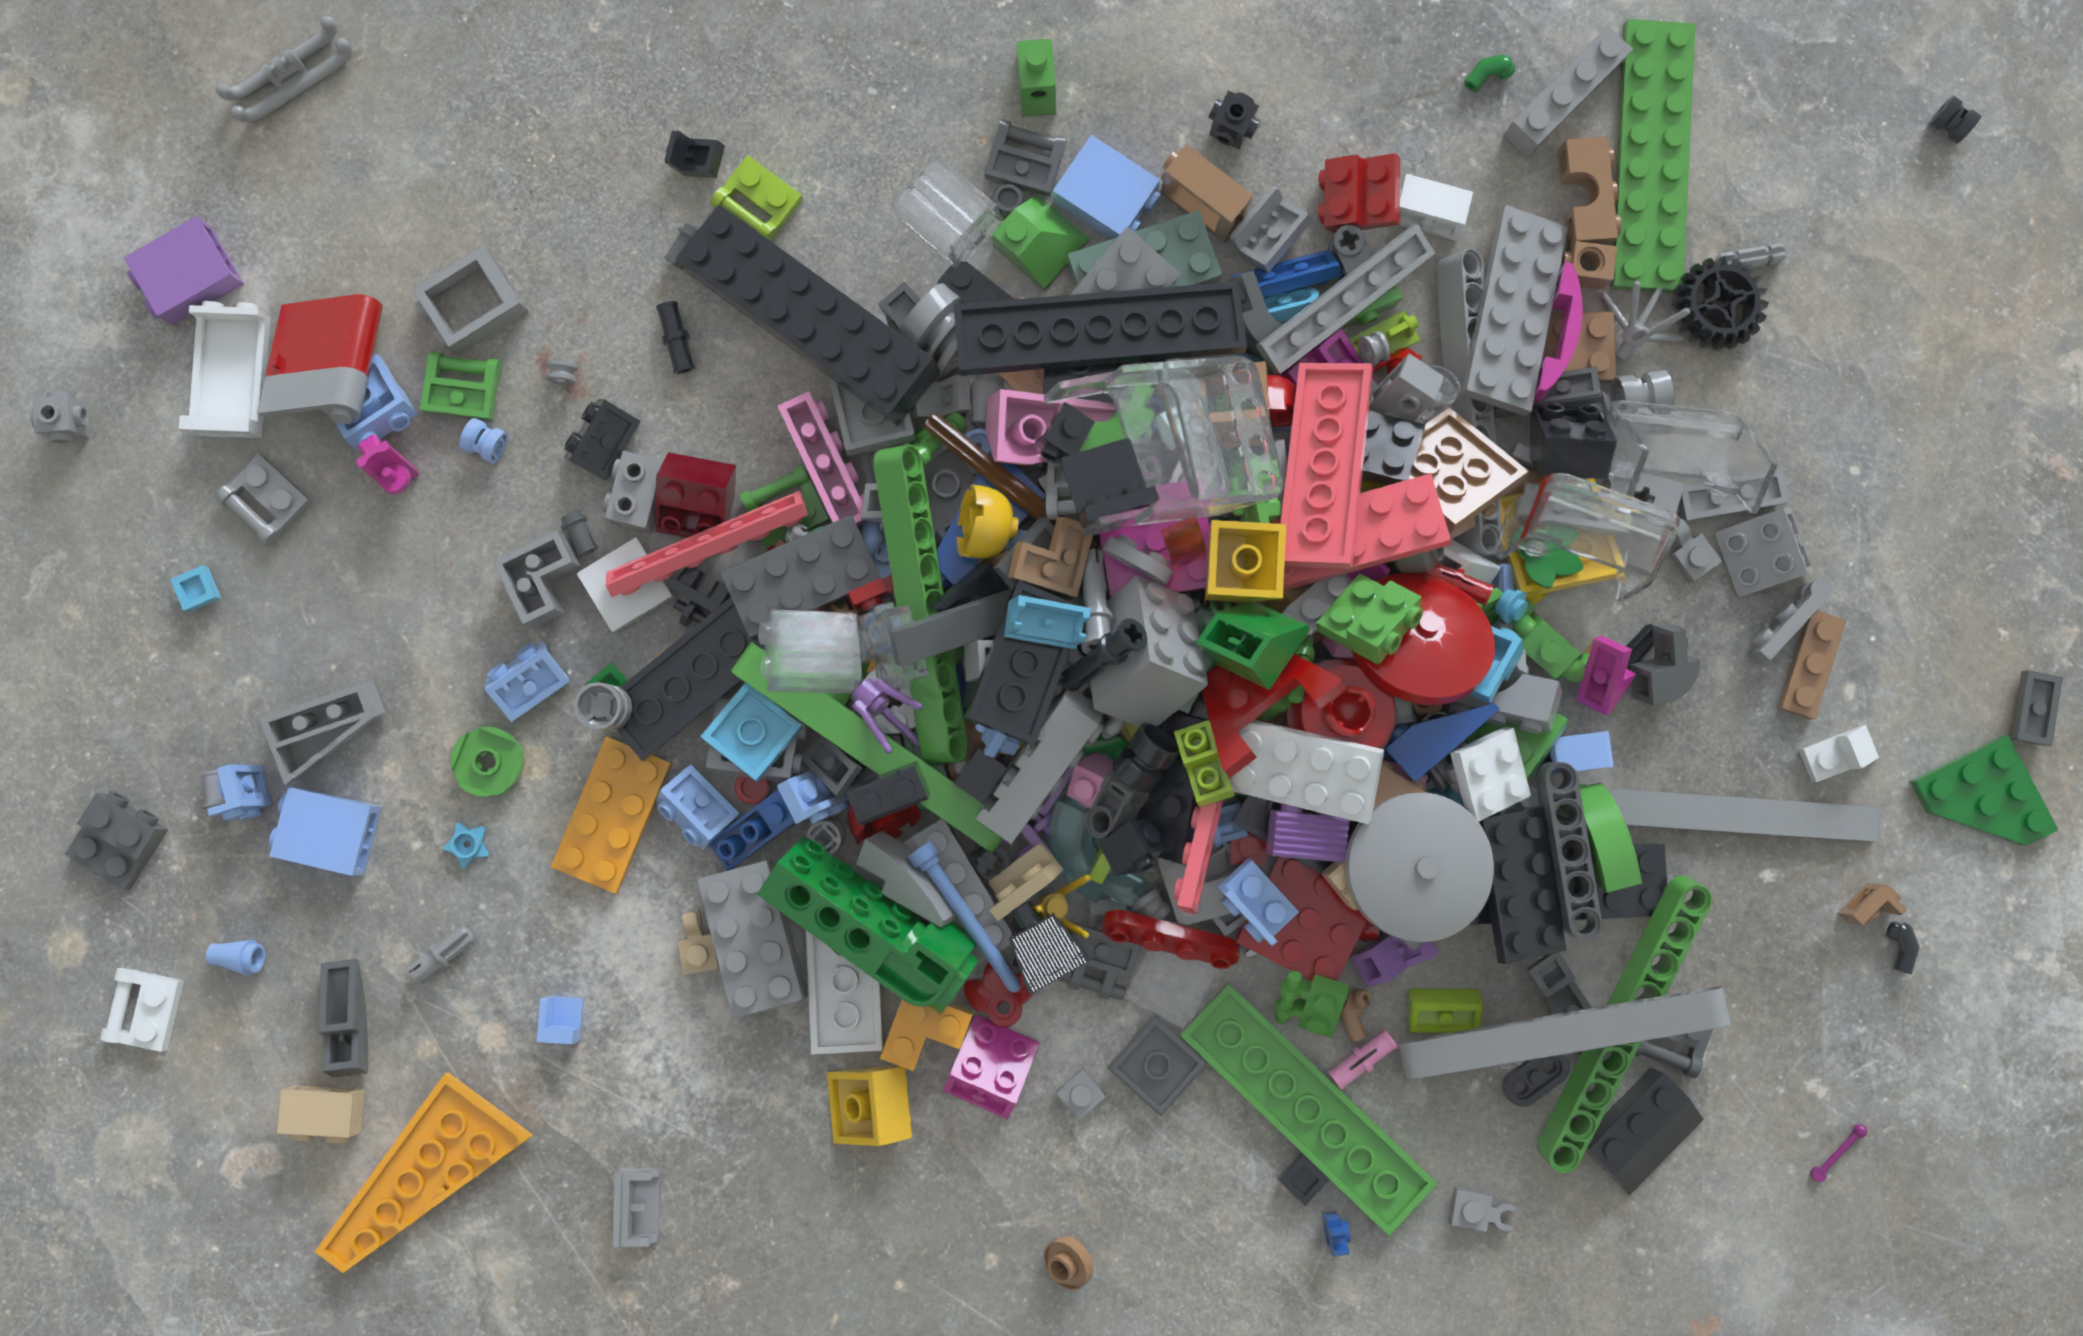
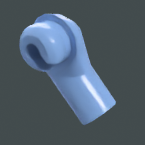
M866 521L861 525L860 533L872 557L883 541L884 534L883 531L879 530V524Z

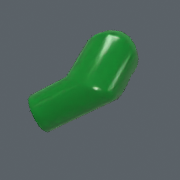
M1100 733L1097 741L1092 745L1084 746L1085 754L1104 751L1115 760L1123 748L1130 746V743L1119 734L1111 739H1105Z

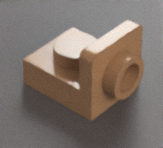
M1867 883L1838 913L1847 923L1864 925L1874 921L1880 915V907L1888 914L1902 915L1907 909L1899 902L1901 900L1900 895L1890 886Z

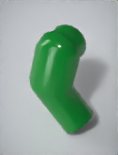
M1505 54L1483 58L1477 63L1463 83L1470 91L1477 92L1491 75L1498 74L1500 79L1510 78L1515 72V65L1512 63V58Z

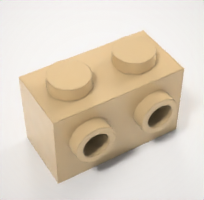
M293 1085L281 1089L277 1134H290V1140L309 1141L312 1140L313 1136L326 1137L325 1142L328 1143L348 1142V1138L362 1131L365 1089Z

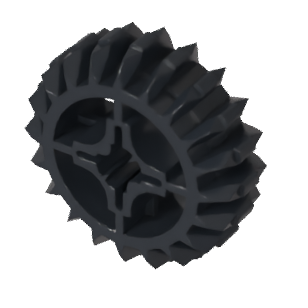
M1725 256L1718 258L1716 262L1712 258H1708L1702 262V265L1699 263L1694 264L1690 268V273L1686 272L1681 276L1680 279L1684 283L1678 284L1675 287L1673 293L1678 297L1672 300L1670 306L1680 309L1678 312L1685 308L1690 310L1689 315L1680 319L1684 324L1679 327L1678 331L1685 332L1688 329L1691 332L1688 342H1693L1699 338L1700 349H1705L1712 344L1714 351H1720L1724 345L1728 350L1737 347L1738 343L1745 344L1750 340V335H1755L1759 332L1760 326L1758 324L1765 321L1767 317L1762 310L1766 309L1770 302L1760 299V297L1766 294L1767 288L1757 287L1756 284L1761 280V276L1751 278L1749 273L1752 266H1746L1741 270L1739 269V259H1734L1729 266ZM1701 282H1704L1706 287L1703 291L1705 299L1700 304H1696L1698 287ZM1727 284L1732 286L1735 290L1729 288ZM1716 299H1717V303H1718L1719 301H1721L1722 304L1729 303V304L1726 305L1723 309H1722V306L1719 307V306H1717V304L1710 305V304L1713 303ZM1742 304V318L1736 327L1734 322L1736 318L1735 308ZM1703 317L1712 321L1713 325L1708 323Z

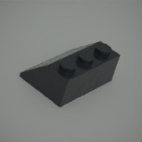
M1650 1067L1604 1114L1586 1153L1628 1195H1631L1704 1119L1690 1098L1664 1072Z

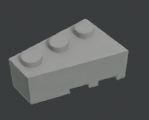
M370 680L261 717L259 720L282 781L286 785L301 778L386 712L374 680Z

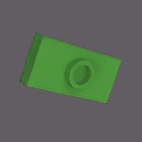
M1398 286L1390 288L1341 326V329L1357 322L1361 326L1370 324L1380 318L1379 313L1395 307L1402 299Z

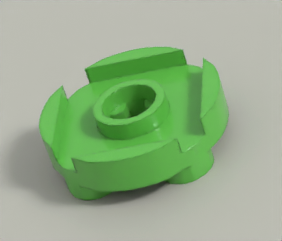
M490 726L480 727L464 734L458 739L451 753V769L454 770L455 777L458 780L457 783L466 792L480 797L503 795L516 785L524 769V748L512 734L503 729ZM489 752L494 755L493 760L496 761L494 768L490 767L485 772L483 771L484 764L479 762L481 756H488Z

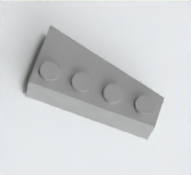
M1067 689L1064 691L1046 715L1036 745L1031 746L1026 743L1007 766L1008 770L982 805L976 817L977 821L1010 844L1013 843L1029 819L1033 820L1044 805L1043 800L1048 793L1052 795L1064 779L1062 774L1067 768L1072 770L1084 753L1081 750L1087 741L1092 744L1103 730L1104 725L1100 721L1104 713L1094 710L1092 700L1079 691L1072 692Z

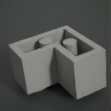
M556 530L493 561L523 625L534 629L565 614L550 582L582 567L566 535Z

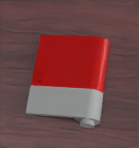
M353 294L282 304L257 414L262 417L321 409L330 416L331 420L340 424H350L352 421L358 420L361 417L383 310L381 302L368 295Z

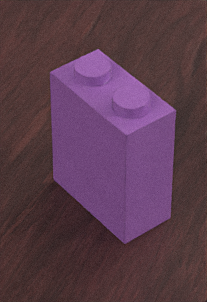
M197 216L124 257L130 268L127 271L129 279L137 289H142L147 298L143 302L148 312L155 319L161 318L171 325L191 315L189 313L190 305L202 306L203 301H215L244 284L212 227Z

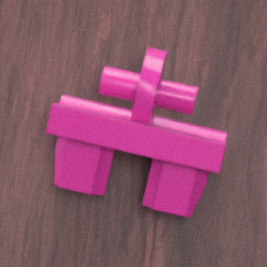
M375 434L369 436L357 446L363 455L356 460L358 466L387 493L399 494L407 489L411 478L420 475L415 466L388 442H382Z

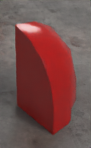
M1267 375L1271 428L1292 426L1297 387L1286 377Z

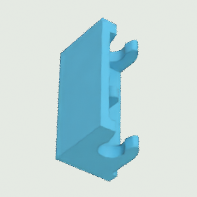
M1018 595L1009 600L1004 637L1075 650L1077 645L1082 644L1086 639V634L1082 633L1084 622L1090 619L1091 608Z

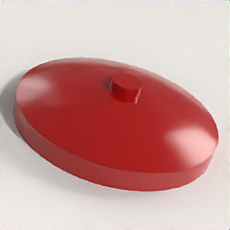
M1399 573L1377 580L1376 582L1383 586L1391 580L1421 596L1423 616L1416 628L1409 629L1405 633L1398 649L1392 655L1388 654L1379 665L1351 650L1355 661L1364 674L1387 693L1416 704H1447L1460 700L1472 693L1481 684L1490 670L1495 654L1493 631L1480 606L1460 588L1434 576L1420 573Z

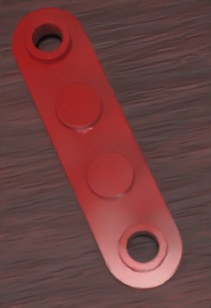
M1110 910L1103 915L1102 932L1114 942H1129L1141 945L1149 951L1172 953L1183 960H1199L1210 963L1211 966L1218 969H1227L1239 961L1240 944L1236 943L1232 938L1126 910Z

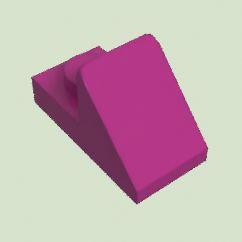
M1602 635L1594 638L1576 701L1604 715L1610 714L1635 678V673L1626 669L1632 649Z

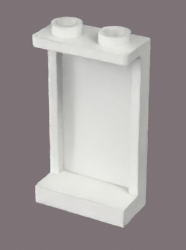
M203 301L202 306H189V313L196 318L189 416H179V430L192 436L262 439L264 416L261 417L257 414L268 366L271 317L258 309V305L239 302L236 303V307H224V304L219 302Z

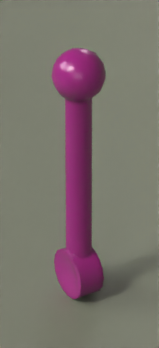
M1856 1124L1853 1127V1133L1821 1167L1811 1169V1178L1817 1182L1825 1181L1827 1178L1826 1172L1858 1138H1864L1868 1134L1866 1126Z

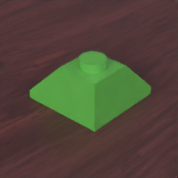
M1038 194L1016 207L992 234L993 247L1043 290L1067 266V254L1081 250L1089 241V237Z

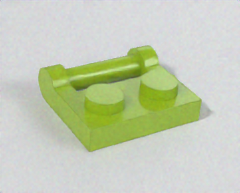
M747 155L726 183L713 194L710 204L715 208L721 205L771 241L803 201V197ZM738 192L770 216V220L766 223L762 222L731 198Z

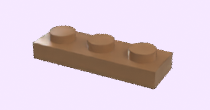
M1817 610L1803 625L1777 709L1809 720L1816 719L1846 620Z

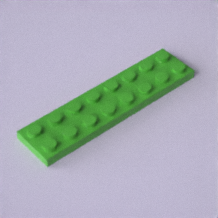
M1627 19L1623 24V40L1633 50L1621 65L1616 164L1618 198L1615 202L1616 215H1619L1621 218V233L1613 242V246H1617L1614 279L1611 282L1610 289L1632 291L1633 283L1639 281L1640 291L1654 292L1655 289L1661 287L1663 289L1662 293H1673L1678 284L1684 283L1680 278L1684 274L1695 23Z
M1229 983L1213 997L1179 1034L1388 1236L1399 1227L1438 1184Z

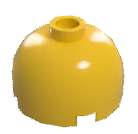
M972 484L970 485L972 490H966L960 507L957 525L962 526L964 538L957 537V550L961 557L986 559L1004 550L1009 538L1015 539L1018 531V518L1013 517L1011 504L998 490Z

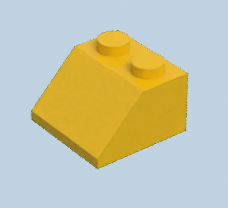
M1211 520L1208 536L1205 600L1254 602L1283 599L1287 524Z
M881 1065L827 1072L834 1144L882 1146L912 1138L905 1068Z

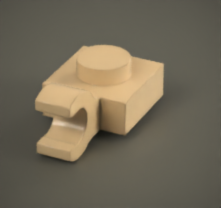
M700 910L682 914L687 938L679 939L677 942L683 975L719 969L711 933L704 934Z

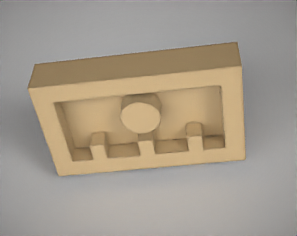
M1038 843L989 881L990 887L996 893L995 897L999 900L989 910L997 921L1052 882L1064 870L1043 843Z

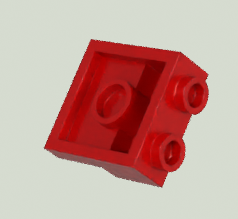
M1392 153L1361 158L1358 154L1325 159V169L1320 170L1318 175L1319 186L1322 191H1325L1324 203L1318 206V217L1326 229L1335 234L1339 228L1345 225H1354L1361 231L1400 225V156Z

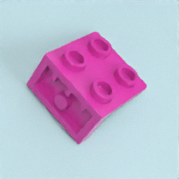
M979 1015L974 1016L943 1091L1008 1120L1038 1050L1039 1042L1009 1028L997 1026L992 1021Z

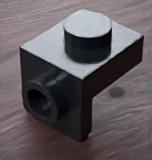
M672 131L664 161L684 176L717 178L725 145L718 140L693 139L680 131Z
M1064 402L1058 407L1044 435L1036 439L1034 446L1041 450V455L1052 463L1060 464V460L1063 457L1080 451L1095 421Z

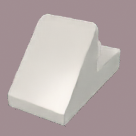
M1866 725L1798 750L1812 783L1822 781L1848 770L1864 768L1879 758Z

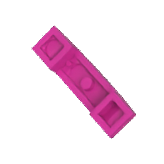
M1569 262L1564 263L1558 276L1552 309L1561 310L1564 313L1555 358L1546 357L1540 367L1533 402L1537 404L1552 390L1569 364L1581 331L1583 310L1581 288L1574 266Z

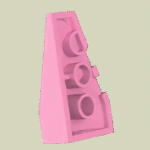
M999 389L987 397L986 436L994 462L1028 466L1047 462L1048 460L1041 455V450L1035 447L1034 443L1038 437L1044 435L1058 407L1064 402L1097 422L1108 421L1114 415L1118 404Z

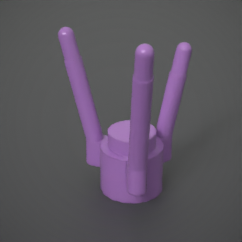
M870 678L863 681L852 694L851 698L855 702L852 707L862 716L885 752L890 754L892 748L870 713L874 716L882 714L910 742L920 749L917 736L886 708L890 702L886 696L889 695L917 710L922 709V704L888 686L880 678L875 682Z

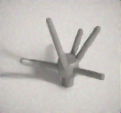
M1639 281L1633 283L1629 322L1626 321L1607 293L1601 295V298L1609 310L1614 312V317L1624 330L1620 336L1624 341L1615 354L1626 361L1636 347L1642 348L1645 342L1683 341L1685 339L1684 335L1656 333L1689 315L1690 310L1685 308L1649 329L1644 325L1663 291L1661 287L1655 289L1638 322H1636L1640 292Z

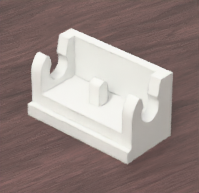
M1406 174L1402 189L1400 190L1399 226L1409 228L1418 224L1424 233L1457 241L1466 224L1473 192Z

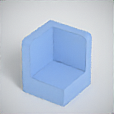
M546 996L541 998L536 1042L571 1045L581 1040L584 1000L582 998Z

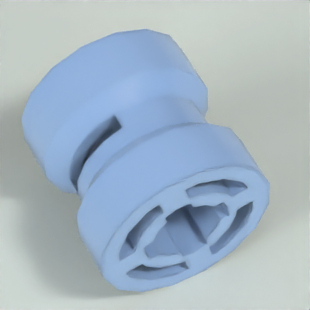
M473 418L462 431L459 448L470 454L476 452L480 454L481 459L494 464L500 459L506 448L508 433L498 428H487L485 422Z

